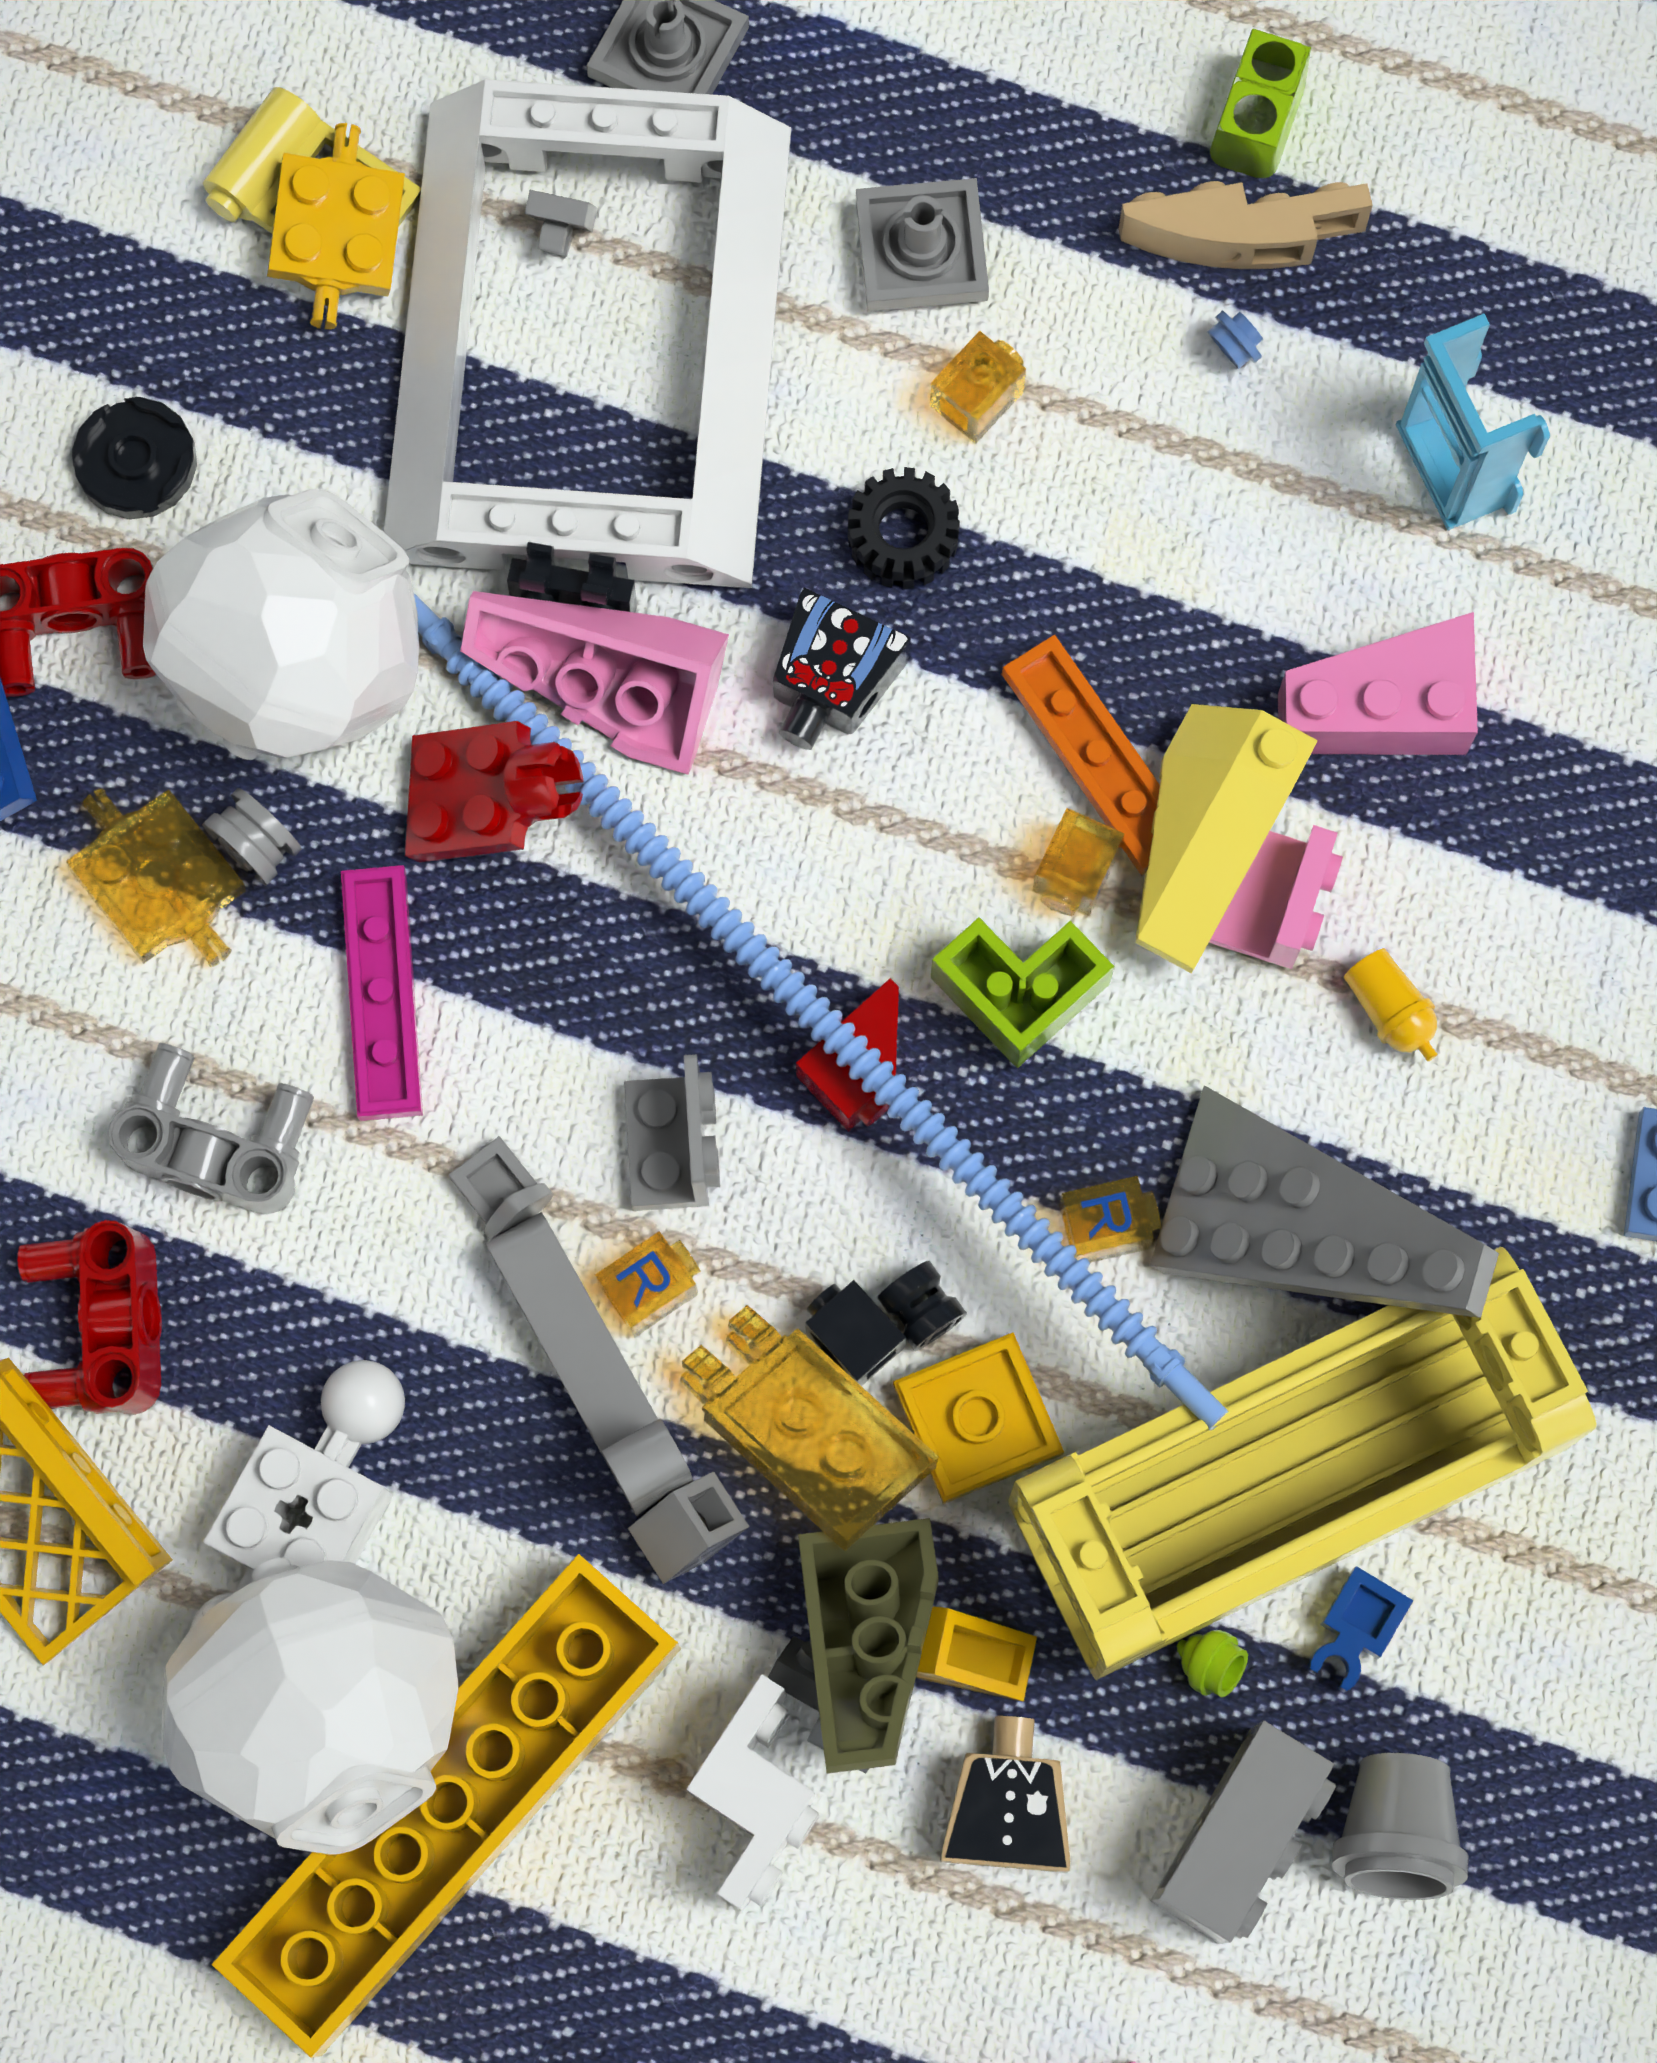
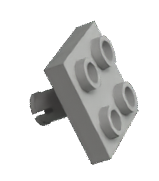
M623 0L587 64L588 77L611 88L712 95L749 29V16L715 0Z
M977 178L856 189V208L867 312L988 301L989 285Z

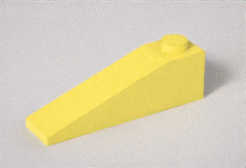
M1191 704L1161 761L1159 775L1161 782L1157 809L1153 816L1151 830L1153 837L1148 869L1145 873L1135 939L1136 944L1189 973L1193 972L1289 797L1318 740L1263 710Z

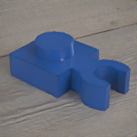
M1355 1566L1320 1624L1335 1633L1336 1637L1332 1643L1321 1646L1312 1654L1308 1663V1671L1315 1675L1321 1669L1326 1658H1338L1345 1665L1346 1673L1337 1689L1343 1693L1350 1690L1357 1683L1361 1674L1359 1655L1362 1650L1376 1659L1381 1658L1414 1600Z

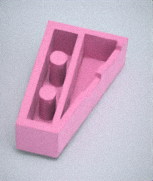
M1474 612L1285 671L1278 692V719L1318 740L1311 754L1467 755L1478 733Z

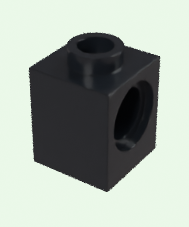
M855 1280L842 1290L836 1284L831 1285L814 1299L806 1309L812 1315L805 1322L806 1334L857 1390L906 1347V1336Z

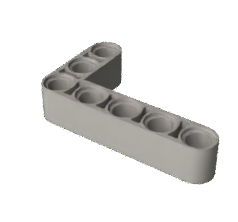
M543 1213L536 1214L486 1242V1247L636 1517L640 1518L672 1491L693 1482L691 1472L662 1419L657 1418Z

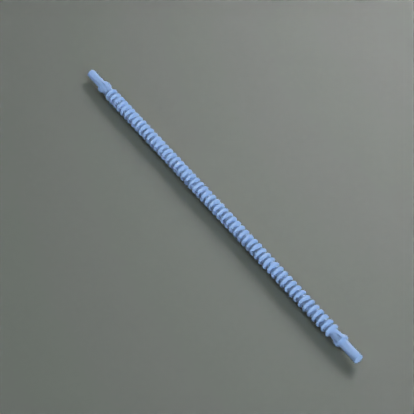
M414 593L418 614V632L423 636V644L432 654L438 653L441 658H445L448 661L447 671L450 674L459 673L458 681L461 685H471L470 694L473 697L479 698L483 696L481 704L485 709L495 708L493 717L496 721H518L530 727L531 745L556 742L560 746L572 749V742L569 738L559 739L560 730L557 726L547 727L548 718L545 714L535 715L537 708L534 703H524L525 695L522 691H512L513 684L505 679H500L499 675L460 651L462 639L455 632L454 625L446 617L440 619ZM574 750L573 752L581 766L584 782L565 785V790L568 793L581 792L583 794L580 805L590 804L589 814L591 817L602 816V828L608 830L614 828V840L617 842L626 840V852L628 854L638 852V864L640 866L651 865L649 870L650 876L652 878L663 877L662 888L665 891L675 889L674 900L677 903L688 902L686 906L688 915L694 916L699 914L698 923L700 927L708 928L711 926L712 939H724V951L726 953L736 951L735 960L737 964H749V976L751 978L761 976V988L765 991L774 989L773 999L776 1003L787 1002L785 1009L787 1015H800L798 1021L800 1028L811 1027L813 1029L811 1032L812 1040H824L823 1050L825 1053L833 1054L836 1052L838 1054L836 1059L837 1065L839 1067L849 1065L851 1067L849 1071L850 1078L852 1080L862 1078L864 1080L862 1090L866 1093L875 1091L877 1094L874 1101L877 1105H889L887 1111L889 1118H902L900 1124L902 1131H915L914 1143H926L928 1145L926 1150L927 1156L930 1158L939 1156L941 1158L939 1163L940 1169L943 1171L952 1169L954 1171L952 1176L953 1182L955 1184L965 1182L967 1184L965 1189L966 1195L968 1197L978 1195L980 1197L979 1208L981 1210L989 1208L993 1210L991 1216L993 1223H1000L1002 1221L1006 1223L1004 1230L1006 1236H1019L1018 1247L1020 1250L1032 1249V1262L1040 1263L1043 1261L1046 1264L1044 1269L1045 1275L1050 1277L1056 1274L1060 1278L1057 1284L1060 1290L1070 1288L1073 1291L1071 1301L1074 1304L1084 1302L1087 1305L1084 1310L1087 1317L1097 1315L1100 1318L1098 1322L1099 1330L1111 1329L1113 1331L1111 1337L1113 1344H1120L1121 1342L1126 1344L1125 1356L1127 1358L1137 1356L1143 1362V1366L1149 1371L1150 1379L1159 1388L1165 1385L1199 1420L1201 1419L1206 1423L1209 1430L1217 1427L1214 1425L1229 1411L1183 1366L1185 1358L1176 1349H1169L1155 1338L1157 1333L1156 1327H1143L1141 1324L1143 1314L1141 1312L1129 1313V1300L1121 1299L1118 1301L1115 1299L1116 1287L1114 1285L1102 1286V1273L1094 1272L1091 1274L1087 1270L1090 1265L1087 1258L1077 1260L1074 1257L1076 1247L1074 1245L1064 1247L1061 1244L1063 1239L1062 1233L1057 1231L1051 1234L1048 1231L1049 1220L1047 1218L1037 1220L1034 1217L1037 1211L1034 1205L1024 1207L1021 1204L1023 1194L1019 1191L1010 1193L1008 1191L1010 1181L1007 1178L997 1180L995 1178L997 1168L994 1165L984 1167L982 1165L984 1155L981 1152L970 1153L971 1142L968 1139L957 1140L958 1129L955 1126L947 1128L943 1126L945 1121L944 1114H931V1101H918V1088H905V1075H892L894 1067L892 1062H879L880 1050L878 1048L868 1050L866 1048L868 1043L867 1037L864 1035L855 1037L853 1035L855 1031L854 1024H842L843 1015L841 1011L833 1010L830 1012L828 1010L830 1005L829 999L827 997L817 999L815 997L817 994L816 986L813 984L804 986V974L802 972L792 974L790 972L792 968L791 961L789 959L779 961V949L777 947L766 948V936L764 934L754 936V924L752 922L741 923L742 912L739 909L728 910L730 905L729 899L727 897L716 898L717 887L714 884L703 885L705 875L702 872L691 873L693 869L691 860L685 859L680 861L681 852L679 848L671 847L668 849L669 840L667 836H655V824H643V812L638 810L631 812L632 802L630 799L623 798L619 800L620 790L618 787L610 786L607 788L608 778L606 775H595V764L593 762L583 763V752L581 750Z

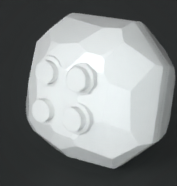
M315 488L293 495L264 497L224 515L184 537L157 561L146 582L143 648L146 661L177 698L176 704L178 708L187 716L199 720L210 731L223 737L225 747L232 754L242 759L253 760L262 754L278 758H288L358 740L381 727L401 711L414 692L418 674L419 638L417 608L411 578L406 570L409 564V557L394 540L350 504L326 490Z
M287 1558L271 1559L253 1570L251 1574L252 1583L232 1595L223 1596L210 1602L202 1611L203 1617L188 1632L166 1664L162 1712L163 1752L170 1770L182 1786L275 1838L279 1846L329 1855L350 1852L379 1836L427 1801L437 1789L430 1771L448 1749L458 1694L453 1638L444 1617L438 1611L377 1574L352 1562L326 1560L298 1567L297 1565H291Z

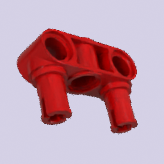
M116 548L87 553H59L42 559L0 565V597L8 593L20 594V598L15 606L11 609L0 611V678L6 696H23L35 691L30 641L36 635L78 633L107 625L117 627L123 676L127 679H145L156 676L146 661L143 648L146 582L154 569L151 561L143 552L134 548ZM130 576L144 577L142 586L135 592L129 594L117 592V588L125 578Z
M104 1220L95 1223L90 1228H85L83 1232L76 1233L71 1240L20 1245L17 1261L20 1277L24 1282L75 1277L80 1281L78 1323L82 1339L83 1360L76 1368L28 1372L24 1374L25 1378L50 1409L82 1406L86 1412L93 1411L95 1414L120 1412L131 1415L147 1411L155 1404L161 1389L160 1336L162 1331V1315L157 1288L156 1253L150 1239L141 1232L122 1223ZM125 1239L127 1255L120 1265L111 1269L108 1262L109 1251L116 1242ZM129 1367L133 1377L132 1385L128 1392L117 1398L113 1390L114 1378L123 1368Z

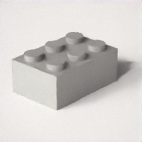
M1262 1721L1252 1727L1150 1901L1218 1944L1231 1943L1235 1936L1239 1939L1242 1937L1247 1939L1268 1904L1258 1897L1268 1878L1275 1880L1277 1877L1282 1879L1301 1848L1302 1843L1292 1838L1301 1821L1309 1822L1311 1818L1316 1820L1329 1801L1336 1784L1326 1778L1335 1764L1266 1721Z

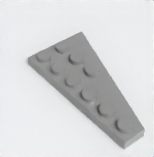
M1204 1085L1150 1266L1164 1274L1481 1318L1499 1253Z

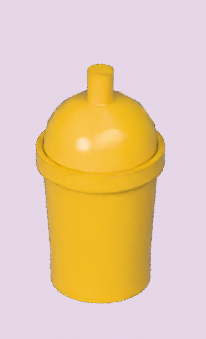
M1385 948L1369 954L1347 971L1344 979L1378 1030L1377 1036L1383 1044L1388 1043L1399 1052H1414L1419 1049L1427 1062L1438 1055L1429 1043L1437 1030V1018L1433 1011L1435 1005L1429 998H1424Z

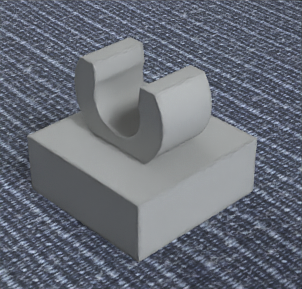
M530 189L525 214L533 219L544 221L538 249L546 253L568 257L573 228L593 232L598 208L586 201Z

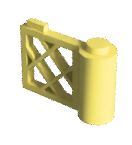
M274 87L204 180L203 186L209 194L205 199L207 204L218 215L230 222H236L238 217L244 220H252L272 233L275 217L273 214L276 209L283 153L315 158L325 144L333 148L335 129L323 122L316 112L298 96L286 89ZM345 136V144H344V145L347 147V145H348V138ZM358 145L357 162H361L371 168L397 172ZM404 177L399 226L421 196V187Z

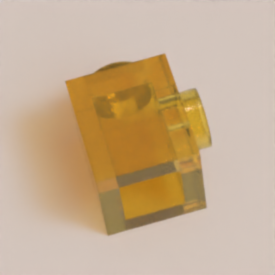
M979 331L931 382L930 407L976 444L1024 393L1026 368L1023 366V359L1005 341L998 339L993 342Z

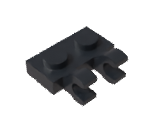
M528 542L526 548L527 560L512 558L507 577L509 596L636 612L635 580L616 577L615 557L590 553L588 558L589 572L555 566L554 546Z

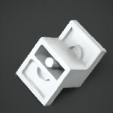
M763 1674L760 1675L686 1789L692 1796L753 1836L749 1845L717 1892L720 1897L744 1911L750 1900L759 1906L763 1905L783 1874L782 1870L773 1864L787 1843L799 1849L820 1816L819 1812L811 1808L816 1799V1794L813 1790L753 1751L757 1742L768 1748L790 1715L788 1713L789 1710L782 1706L786 1699L784 1688Z

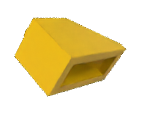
M933 1606L916 1678L1024 1702L1037 1636L950 1608Z

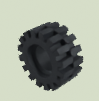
M904 467V476L895 477L894 469L891 468L883 470V480L877 482L875 477L872 476L865 481V491L862 493L857 490L852 499V509H849L848 543L849 547H852V558L856 565L861 563L864 565V574L873 580L877 574L882 577V586L892 588L894 580L903 581V589H914V580L921 578L923 584L926 585L934 581V572L938 570L943 574L947 570L950 557H955L958 548L960 526L958 505L956 500H950V489L944 483L939 487L935 486V476L925 471L922 479L915 477V468ZM900 508H907L918 512L927 523L928 532L925 538L918 545L911 548H896L888 544L881 536L879 526L882 519L889 512Z

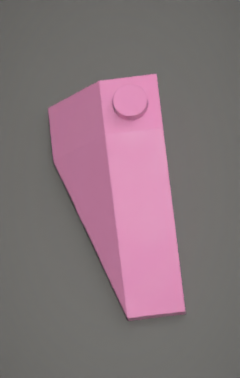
M473 591L469 598L460 651L522 691L533 689L564 709L561 715L576 725L584 721L611 738L613 742L610 746L627 757L688 775L717 692L729 634L670 617Z

